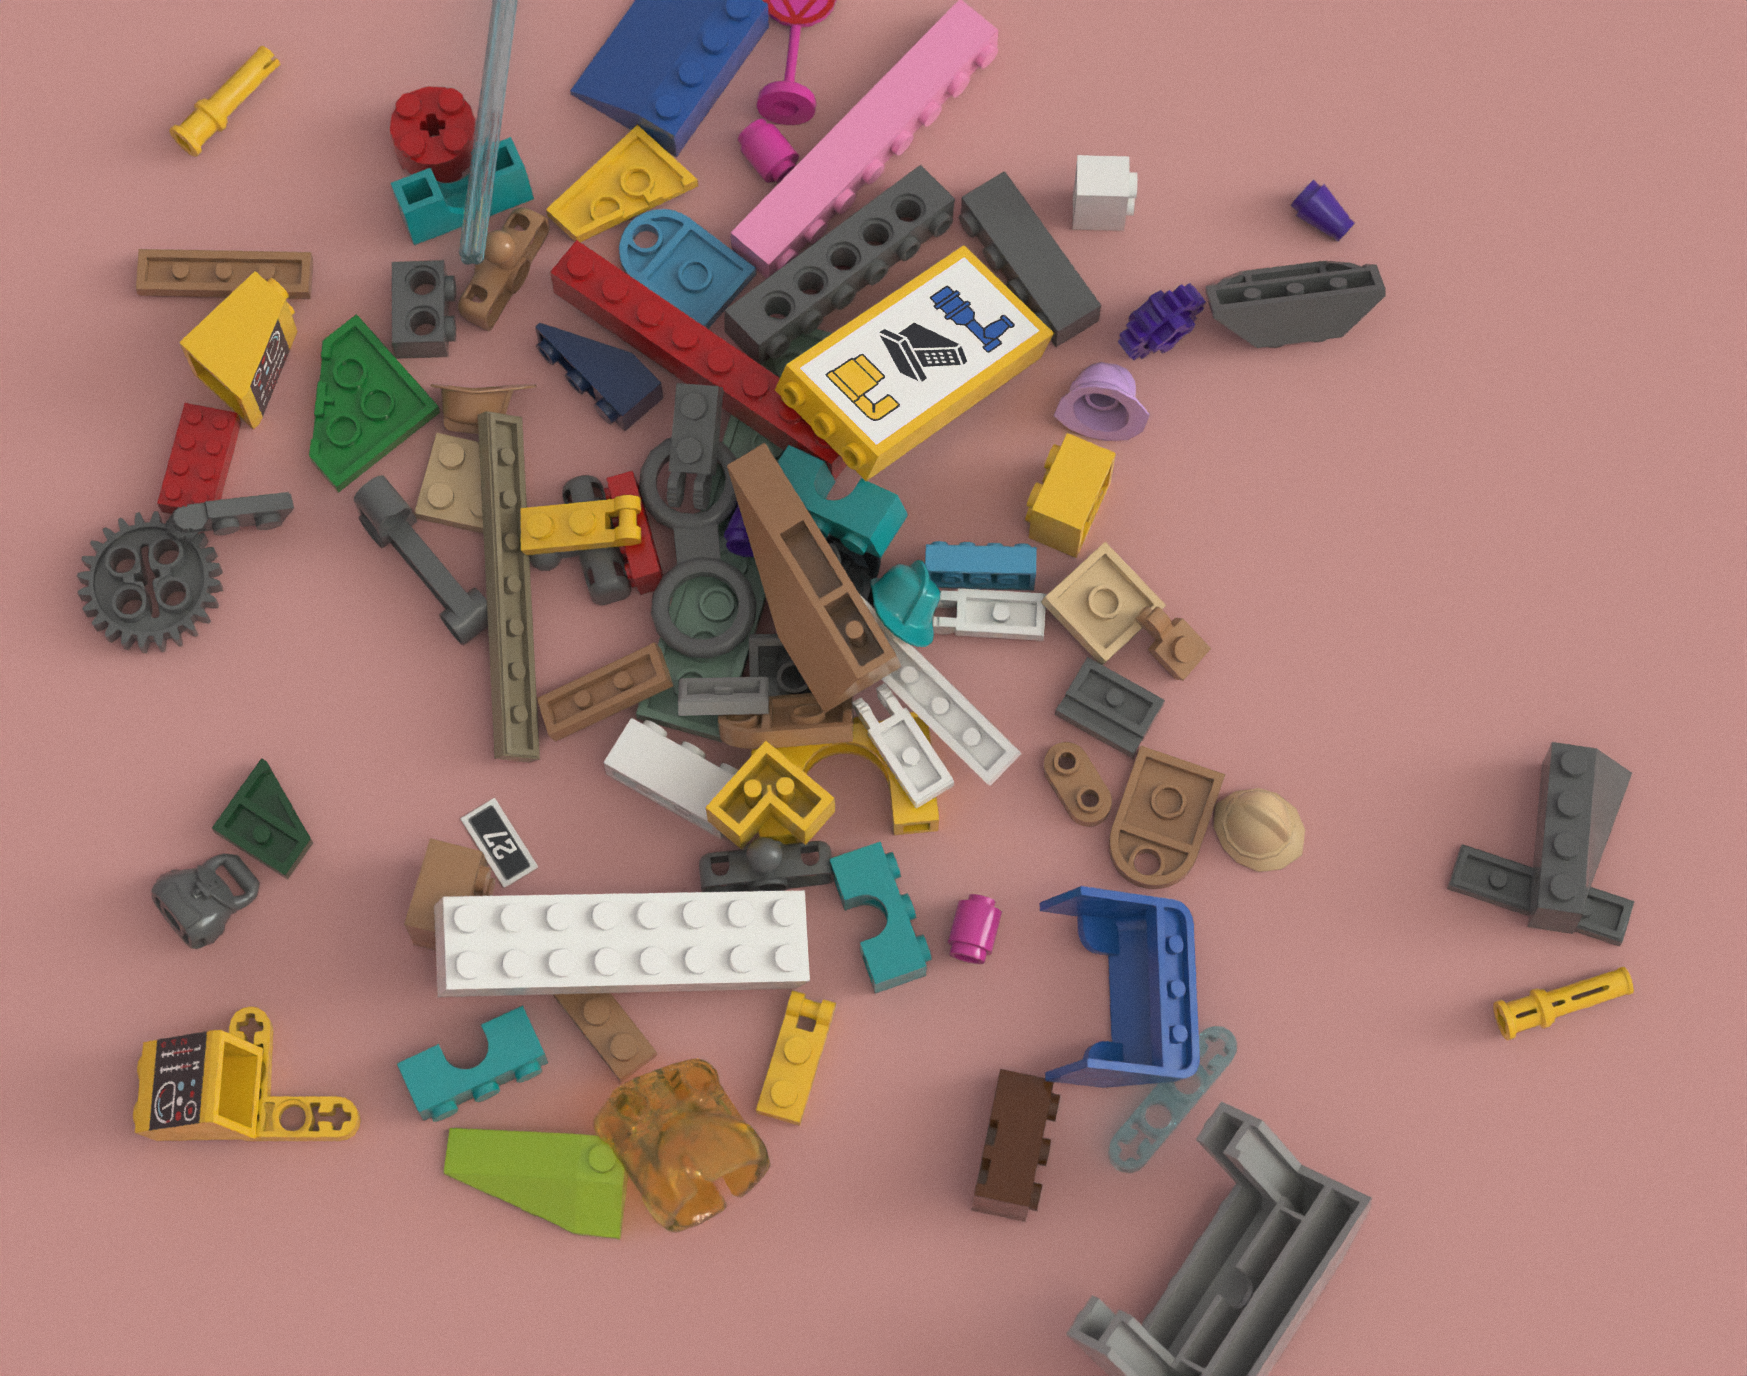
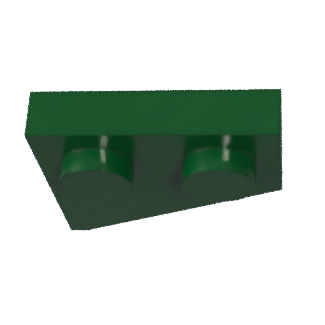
M262 758L212 827L215 834L287 880L313 844L269 764Z

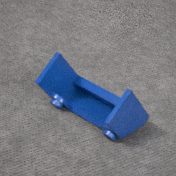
M1079 886L1040 902L1041 912L1076 916L1078 935L1083 946L1091 953L1108 956L1112 1041H1100L1090 1045L1084 1052L1082 1060L1045 1072V1081L1109 1088L1176 1082L1193 1076L1200 1064L1194 921L1187 906L1174 899Z

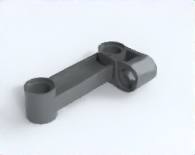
M377 476L364 484L354 496L361 524L382 549L391 543L445 608L439 616L451 634L464 646L488 627L486 598L475 587L466 593L411 526L417 523V519L412 512V508L385 476Z

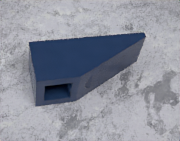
M538 323L535 326L538 339L536 348L551 365L558 362L566 370L565 378L579 394L582 395L584 392H587L596 401L594 404L596 411L608 424L611 425L613 422H616L626 431L663 399L661 382L633 353L543 323Z

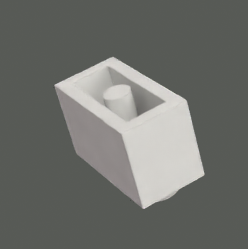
M1077 155L1073 187V230L1124 231L1126 216H1134L1135 199L1137 198L1138 177L1137 172H1129L1130 156Z

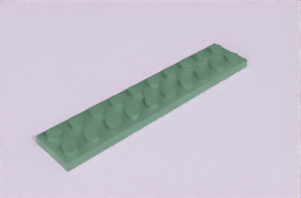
M819 329L814 330L810 334L803 333L791 342L784 354L776 359L769 358L761 365L780 378L786 364L832 333ZM731 414L722 443L729 448L736 458H740L765 443L778 462L784 450ZM718 464L716 476H712L710 503L707 509L718 502L725 489V476L723 469ZM732 515L718 525L721 560L737 567L751 583L757 601L755 622L742 643L729 653L710 659L687 657L671 649L660 637L658 646L662 650L674 686L639 702L636 711V718L639 720H649L657 725L722 742L719 736L718 715L679 716L678 693L679 679L743 676L749 657V634H756L767 599L755 558L738 556L730 552L726 547L727 540L724 538V532ZM697 577L687 580L677 588L670 604L669 614L672 623L681 633L695 639H710L720 636L732 626L738 615L739 603L736 594L726 583L713 577Z

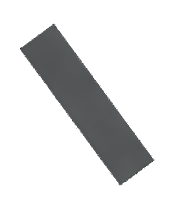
M1462 844L1447 889L1529 916L1533 867ZM1590 887L1584 904L1583 916L1574 932L1620 946L1623 942L1635 901Z

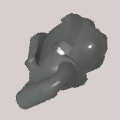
M220 854L210 858L202 866L198 865L197 868L174 869L161 874L152 887V900L178 936L190 948L199 949L213 944L220 935H223L225 925L230 916L254 901L258 895L260 882L238 855ZM223 865L244 890L245 894L233 896L226 882L215 873L216 870Z

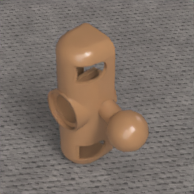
M517 208L511 212L501 230L489 232L483 238L481 252L474 268V276L458 302V311L463 318L486 331H490L494 327L512 295L524 284L531 263L549 233L550 226L547 217L528 208ZM516 225H519L524 231L515 230ZM476 295L481 300H483V302L477 303L472 301V299Z

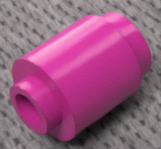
M758 119L749 124L738 136V142L742 145L741 152L766 183L774 181L780 183L796 166L799 159L798 153L774 124H768L764 119Z
M970 894L968 900L958 901L948 939V944L951 945L949 953L951 957L972 964H984L986 955L992 954L1002 911L994 907L995 900L982 895Z

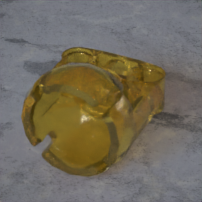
M695 1058L673 1063L620 1085L612 1091L593 1120L596 1134L601 1140L610 1145L641 1193L645 1207L654 1221L670 1232H680L693 1228L715 1217L727 1208L725 1199L713 1181L722 1177L732 1195L742 1198L762 1180L771 1166L765 1144L757 1132L744 1121L720 1085L717 1070L710 1063L702 1059Z

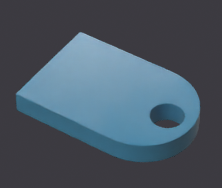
M656 209L637 216L625 228L620 239L619 255L623 271L707 329L711 327L756 275V268L692 219L674 210ZM643 231L653 232L658 237L656 244L650 248L637 246L634 243V239Z

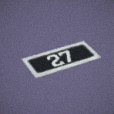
M495 798L460 818L480 851H483L485 859L504 888L538 868V865Z

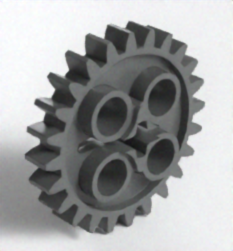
M154 511L151 521L146 523L140 512H137L135 515V525L131 526L124 519L119 518L118 525L120 531L114 533L106 527L102 530L107 541L103 544L92 540L90 544L96 552V556H82L81 558L84 565L90 569V571L77 573L79 581L87 585V587L77 591L82 601L89 602L82 609L87 617H95L92 625L97 632L106 629L105 636L110 643L121 636V644L125 650H129L134 642L138 641L142 653H147L151 642H156L160 651L165 652L166 640L170 638L181 647L183 646L181 633L187 631L192 636L197 637L198 632L194 623L197 620L207 624L211 622L208 614L205 612V608H219L217 599L211 595V593L223 591L221 582L214 579V577L223 573L220 564L212 562L218 555L214 547L205 548L209 541L204 533L197 534L191 541L181 540L179 542V540L174 541V539H170L169 536H166L167 532L164 531L166 527L158 511ZM145 546L149 547V565L156 577L153 579V589L160 612L157 618L152 617V600L145 588L148 585V576L141 549ZM170 550L179 552L174 562L170 564L159 563L161 555ZM122 560H135L131 570L125 573L115 571L117 565ZM176 591L186 593L184 600L180 604L175 606L166 604L167 597L171 593ZM131 600L142 601V605L137 612L133 614L122 613V609L127 602Z

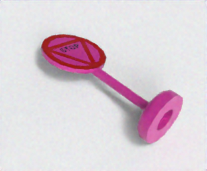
M763 0L768 4V14L772 19L781 25L790 26L784 81L769 83L758 94L756 107L759 114L765 119L776 124L800 125L814 117L816 111L814 94L806 86L795 82L801 27H810L824 21L833 11L837 0Z

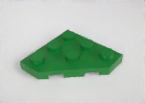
M357 314L322 342L320 380L317 384L314 409V431L309 452L311 462L338 493L440 413L439 406Z

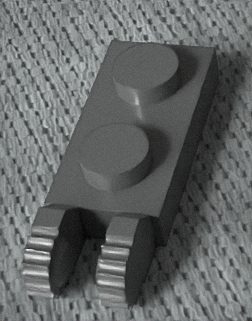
M676 384L668 470L671 474L667 484V503L669 507H681L684 500L686 473L697 474L693 489L694 508L705 510L710 503L712 476H716L723 387Z
M289 492L205 501V503L188 504L186 507L183 505L173 511L170 519L166 521V529L164 531L167 532L166 536H169L170 539H174V541L179 540L180 542L181 540L191 541L199 532L213 530L215 535H227L240 530V527L256 525L257 530L274 529L281 526L282 522L294 509L292 496Z

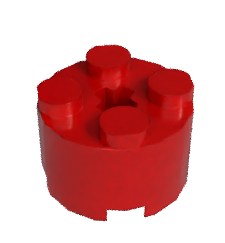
M427 86L402 94L396 101L395 109L391 115L390 133L402 169H406L412 175L431 168L435 179L441 183H451L462 178V173L473 162L471 152L478 150L480 146L476 121L471 106L464 99L463 94L455 88Z

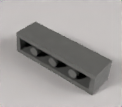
M1005 171L962 197L961 215H959L962 227L971 238L977 236L985 247L983 249L985 259L994 271L999 269L1009 281L1007 282V287L1054 332L1051 341L1055 347L1060 346L1099 321L1101 304Z

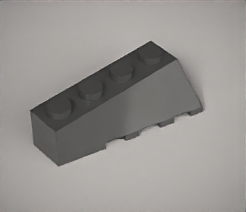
M1552 742L1542 762L1528 920L1529 928L1573 934L1583 916L1586 898L1632 772L1597 748Z

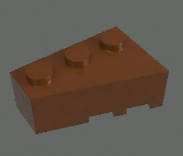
M1000 1069L973 1197L972 1211L1025 1222L1028 1210H1038L1043 1184L1035 1183L1034 1179L1037 1165H1047L1052 1140L1043 1138L1046 1120L1055 1122L1060 1101V1095L1052 1093L1054 1082H1047L1042 1077Z

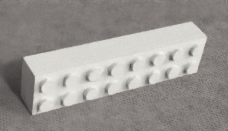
M805 890L442 897L434 905L438 997L797 989L810 981Z

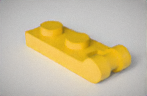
M622 495L608 500L521 508V551L525 555L639 544L641 543V527L637 526V514L641 512V498L634 495ZM611 517H619V526L615 529H611Z
M792 990L757 1104L756 1113L800 1126L834 1016L836 1003L825 999L822 1000V1003L805 999L806 994ZM800 1016L816 1020L813 1032L797 1028Z

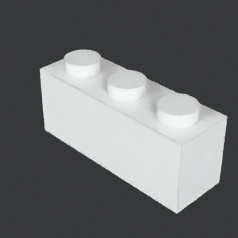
M631 718L603 762L606 775L722 839L724 834L707 821L705 807L738 770L726 763H721L720 767L707 761L704 759L706 754L689 742L683 741L679 745L666 738L668 733L652 721L645 720L642 724Z

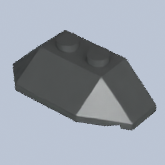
M1326 260L1240 271L1222 279L1217 284L1212 283L1205 286L1206 297L1213 318L1256 348H1277L1286 344L1309 341L1322 342L1327 339L1343 337L1386 296V288L1376 264L1359 266L1351 262Z

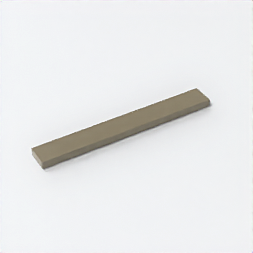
M486 411L478 415L494 759L533 762L540 760L530 560L529 555H525L521 551V508H527L522 417Z

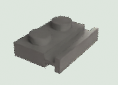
M1087 657L1062 702L1058 705L1055 715L1133 758L1137 748L1164 706L1165 700Z

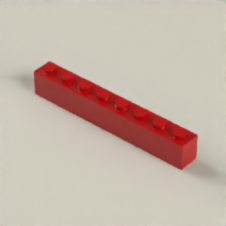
M578 240L572 244L550 271L553 290L556 295L686 384L723 387L722 408L784 451L790 445L825 461L835 480L847 466L842 457L824 439L818 437L812 430V427L793 408L784 403L781 396L775 391L780 379L778 376Z

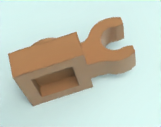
M1146 606L1135 618L1138 624L1155 639L1147 650L1175 680L1184 681L1211 649L1183 618L1175 617L1171 621L1168 615L1159 607H1155L1152 610L1149 606Z

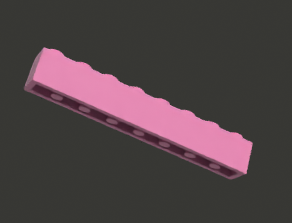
M958 0L731 232L732 250L753 265L767 279L799 255L798 252L808 242L810 244L817 242L825 233L828 227L827 222L836 213L841 215L851 207L856 199L855 193L865 183L871 185L880 177L885 169L884 164L893 154L899 156L910 146L914 138L913 134L922 125L927 127L935 121L942 110L941 105L950 96L956 98L965 90L970 81L969 76L978 67L984 69L993 61L998 53V29L964 1Z

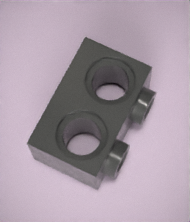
M444 260L392 262V345L397 359L448 357V342H456L455 316H448V302L456 301V282L454 275L448 276ZM423 284L435 286L430 293L425 295H419L414 292L417 287ZM431 324L435 326L434 330L427 335L414 333L420 325Z

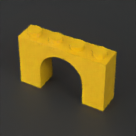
M910 712L931 744L929 726L916 713ZM854 717L853 742L776 748L805 774H808L821 760L837 754L858 755L871 761L883 773L889 787L894 835L939 830L937 796L917 809L914 807L869 738L868 730L859 717ZM751 749V755H753L757 751V749ZM770 817L759 830V838H772L774 841H780L783 844L801 843L798 838L773 817Z

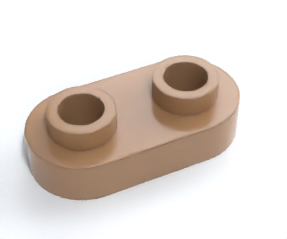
M1061 742L1052 746L1044 759V775L1071 819L1081 826L1093 827L1101 824L1110 813L1112 797L1086 752L1080 746L1071 742ZM1063 757H1068L1074 761L1075 766L1066 770L1059 766L1058 761ZM1091 794L1097 798L1098 803L1093 807H1087L1082 803L1081 798L1084 795Z

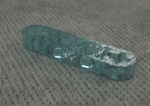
M1212 1026L1200 1033V1061L1206 1055L1209 1048L1205 1042L1207 1039L1212 1042H1216L1219 1038L1224 1040L1226 1044L1223 1051L1227 1056L1223 1057L1217 1054L1211 1059L1206 1067L1214 1071L1211 1076L1199 1064L1195 1074L1199 1077L1200 1088L1195 1093L1183 1094L1179 1092L1174 1082L1158 1083L1112 1138L1108 1149L1110 1163L1115 1169L1123 1173H1134L1142 1169L1227 1069L1237 1052L1236 1038L1230 1030L1221 1026ZM1152 1105H1163L1170 1111L1171 1122L1165 1128H1153L1147 1123L1145 1112ZM1134 1123H1137L1145 1135L1156 1139V1141L1151 1145L1149 1140L1145 1138L1137 1150V1154L1141 1158L1136 1161L1130 1157L1123 1161L1119 1157L1122 1149L1118 1144L1122 1141L1124 1144L1129 1145L1135 1139L1139 1131L1131 1127Z

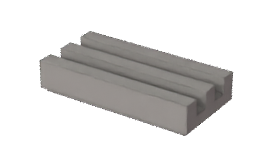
M768 677L679 679V716L769 714Z

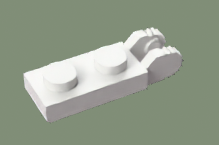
M958 588V591H940V601L937 608L957 606L956 618L933 616L934 633L945 635L955 633V636L1044 641L1046 607L1041 603L1046 596L1044 593Z
M883 683L876 688L877 697L891 717L879 723L868 703L861 697L852 702V706L868 730L869 738L917 809L953 787L954 780L908 709L902 708L889 687Z

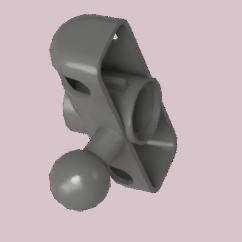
M577 476L570 479L563 486L562 497L565 504H568L570 495L572 496L573 503L607 500L601 482L594 476ZM592 488H599L603 498L595 497ZM610 518L611 529H615L612 519ZM619 547L529 555L532 566L540 571H550L556 568L561 559L579 556L588 592L592 601L597 605H607L624 600L631 594L630 580L627 578L624 558ZM613 562L621 564L625 577L616 575ZM590 568H592L595 583L592 585L588 576Z
M761 837L746 845L742 850L707 853L699 860L701 891H785L790 888L834 882V872L829 861L832 858L830 846L823 841H810L806 845L802 842L783 844L780 841H774L772 838ZM819 853V860L815 865H806L801 859V854ZM729 862V870L725 875L718 876L712 872V864Z

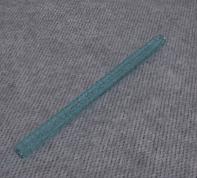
M518 0L492 1L459 247L461 261L466 265H479L485 256Z

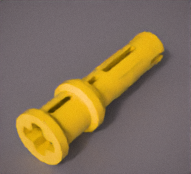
M259 46L257 51L209 99L203 98L198 100L194 104L195 110L180 125L175 124L169 129L171 136L177 144L190 155L197 157L202 152L201 146L216 131L222 132L226 128L228 123L227 117L280 66L278 58L271 60L274 54L265 46Z
M1623 966L1617 970L1583 979L1548 992L1544 989L1535 988L1529 991L1528 996L1507 1003L1502 999L1493 1003V1010L1502 1036L1506 1040H1511L1516 1037V1033L1536 1026H1540L1543 1029L1548 1028L1555 1022L1557 1017L1589 1008L1623 995L1633 994L1634 987L1628 970ZM1602 987L1600 991L1571 999L1572 996ZM1558 1001L1557 1005H1552L1553 1002ZM1529 1011L1528 1014L1516 1018L1517 1014Z

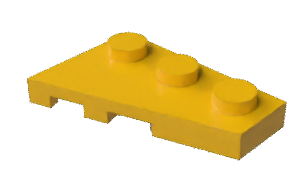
M636 125L546 209L547 216L574 241L582 242L698 187V179L639 125Z

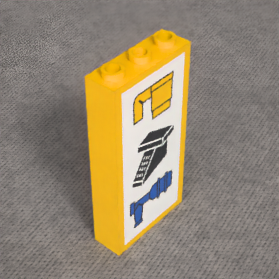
M963 245L786 364L775 391L781 396L787 406L793 408L812 427V430L818 437L824 439L842 457L849 468L855 470L865 481H868L1038 361L1047 348L1054 332Z

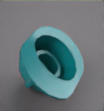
M916 560L910 566L897 564L881 578L871 579L870 584L874 608L883 625L905 643L916 647H927L931 644L934 636L932 618L940 601L941 594L936 584L929 578L924 562Z

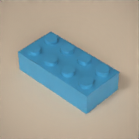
M943 541L926 544L925 566L928 570L929 578L938 588L1034 591L1037 547H1031L1025 543L1015 544L1014 547L1003 546L1001 543L975 546V543L972 542L948 545V543Z

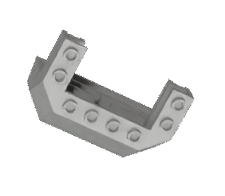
M1221 1101L1212 1116L1205 1122L1203 1130L1196 1140L1236 1184L1227 1198L1220 1204L1218 1212L1202 1236L1196 1240L1191 1253L1177 1274L1169 1281L1167 1289L1141 1325L1133 1316L1120 1309L1115 1315L1099 1298L1092 1295L1083 1310L1076 1316L1073 1325L1066 1335L1109 1376H1268L1344 1259L1370 1210L1372 1197L1302 1165L1263 1120Z

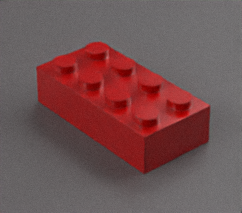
M184 403L157 502L161 512L172 514L174 510L183 505L186 507L188 504L221 500L242 423L238 413Z
M633 470L606 478L608 487L604 488L607 500L622 495H634L641 498L639 484ZM641 498V512L637 514V526L641 527V543L619 546L626 563L624 567L631 587H637L640 595L655 591L663 577V572L647 512ZM611 517L614 528L618 527L619 517Z

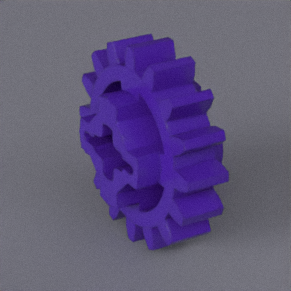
M1191 283L1185 287L1183 284L1179 285L1173 292L1168 290L1165 294L1160 290L1149 296L1142 306L1130 314L1129 322L1126 324L1127 329L1119 334L1120 339L1118 343L1132 360H1136L1138 357L1143 359L1151 351L1156 353L1160 350L1163 354L1172 349L1180 339L1194 329V321L1197 319L1196 315L1204 310L1203 305L1206 301Z

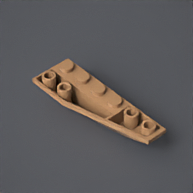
M763 443L728 464V472L777 635L823 712L826 713L902 666L887 638L767 445Z

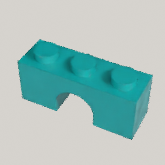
M511 137L472 151L473 168L467 176L459 181L441 183L435 179L431 168L390 183L401 217L414 245L534 200L526 168Z
M788 445L778 460L779 466L824 538H827L830 534L840 539L845 547L859 555H863L866 551L879 558L882 557L908 516L897 494L861 478L848 496L839 500H827V495L836 481L825 461Z
M880 841L829 859L834 872V883L844 910L868 905L880 910L886 918V927L879 935L860 942V954L875 994L925 977L927 972L926 962L932 960L931 953L924 935L915 936L910 920L916 919V913L909 894L900 895L895 879L900 878L901 873L893 852L885 854Z
M523 1005L481 1024L488 1040V1052L484 1060L476 1067L459 1069L452 1066L446 1060L439 1044L397 1063L423 1121L431 1117L434 1122L444 1120L458 1112L457 1105L472 1098H474L475 1102L487 1100L501 1091L500 1085L516 1079L517 1083L525 1082L542 1072L541 1066L548 1064V1060Z

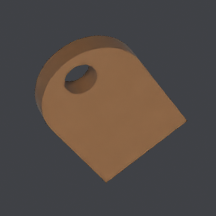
M812 693L769 696V714L718 715L719 736L724 743L743 749H758L765 741L774 748L853 742V697L824 713Z
M1140 746L1109 837L1110 857L1120 875L1130 883L1146 889L1167 888L1184 879L1193 868L1225 774ZM1143 853L1152 854L1158 859L1160 868L1152 875L1141 874L1135 868V858Z

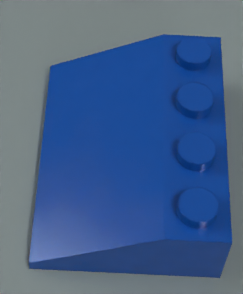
M635 0L570 90V93L630 130L639 125L667 152L677 157L769 28L768 4L762 0Z

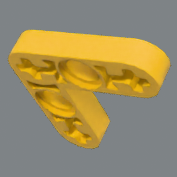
M245 1007L237 1011L231 1018L229 1034L248 1042L246 1034L240 1031V1027L248 1026L250 1018H255L258 1025L263 1027L262 1031H257L254 1034V1045L263 1048L262 1075L259 1091L261 1099L258 1102L257 1116H259V1121H257L256 1138L242 1140L343 1141L354 1136L360 1127V1113L353 1102L347 1098L339 1096H271L272 1022L264 1011L256 1007ZM290 1107H300L305 1111L306 1115L303 1126L295 1131L285 1130L281 1126V1115ZM319 1107L318 1113L320 1116H334L336 1108L341 1107L347 1116H351V1120L343 1122L342 1130H335L332 1122L318 1121L320 1130L313 1131L315 1116L312 1108Z

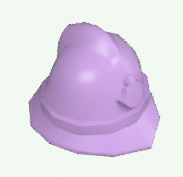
M1103 362L1090 365L1078 375L1076 380L1072 382L1069 393L1061 397L1054 413V417L1068 429L1089 438L1105 441L1129 440L1143 432L1150 415L1136 398V385L1131 373L1126 368L1117 364Z

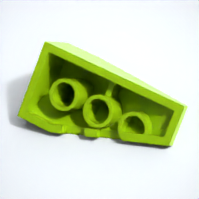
M450 1128L443 1173L492 1197H497L519 1207L533 1216H538L558 1225L560 1228L575 1235L621 1239L632 1148L629 1139L605 1136Z

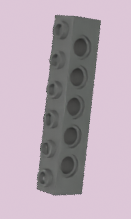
M919 165L725 309L724 332L751 359L760 365L769 358L776 359L786 352L793 340L803 333L810 334L816 330L826 315L836 308L841 310L848 306L858 291L868 284L875 285L880 282L890 267L900 260L907 261L912 258L919 250L921 244L930 237H939L945 233L953 222L955 198L924 167ZM909 217L914 219V221L906 222L901 220V218ZM877 241L882 243V245L873 246L868 244V242ZM845 265L850 267L851 269L839 270L835 267ZM815 290L819 293L814 295H808L803 293L802 291ZM773 314H781L784 315L785 318L773 319L769 316Z

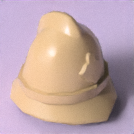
M1261 788L1233 792L1215 804L1214 829L1223 849L1237 863L1255 871L1263 872L1281 870L1302 856L1305 828L1297 809L1279 794Z

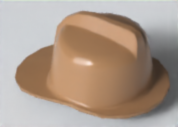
M431 384L430 386L441 389L444 414L443 423L446 429L449 431L479 434V414L486 411L506 414L513 390L537 387V384L480 388Z

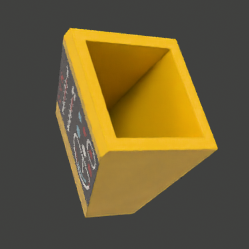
M256 271L179 342L193 374L230 409L238 413L239 417L253 430L261 423L298 332L292 317L295 311L286 301L289 297L286 290L275 279L270 278L266 281Z
M210 1030L143 1042L142 1056L137 1064L139 1078L138 1101L133 1108L135 1133L155 1141L255 1139L263 1048L223 1030Z

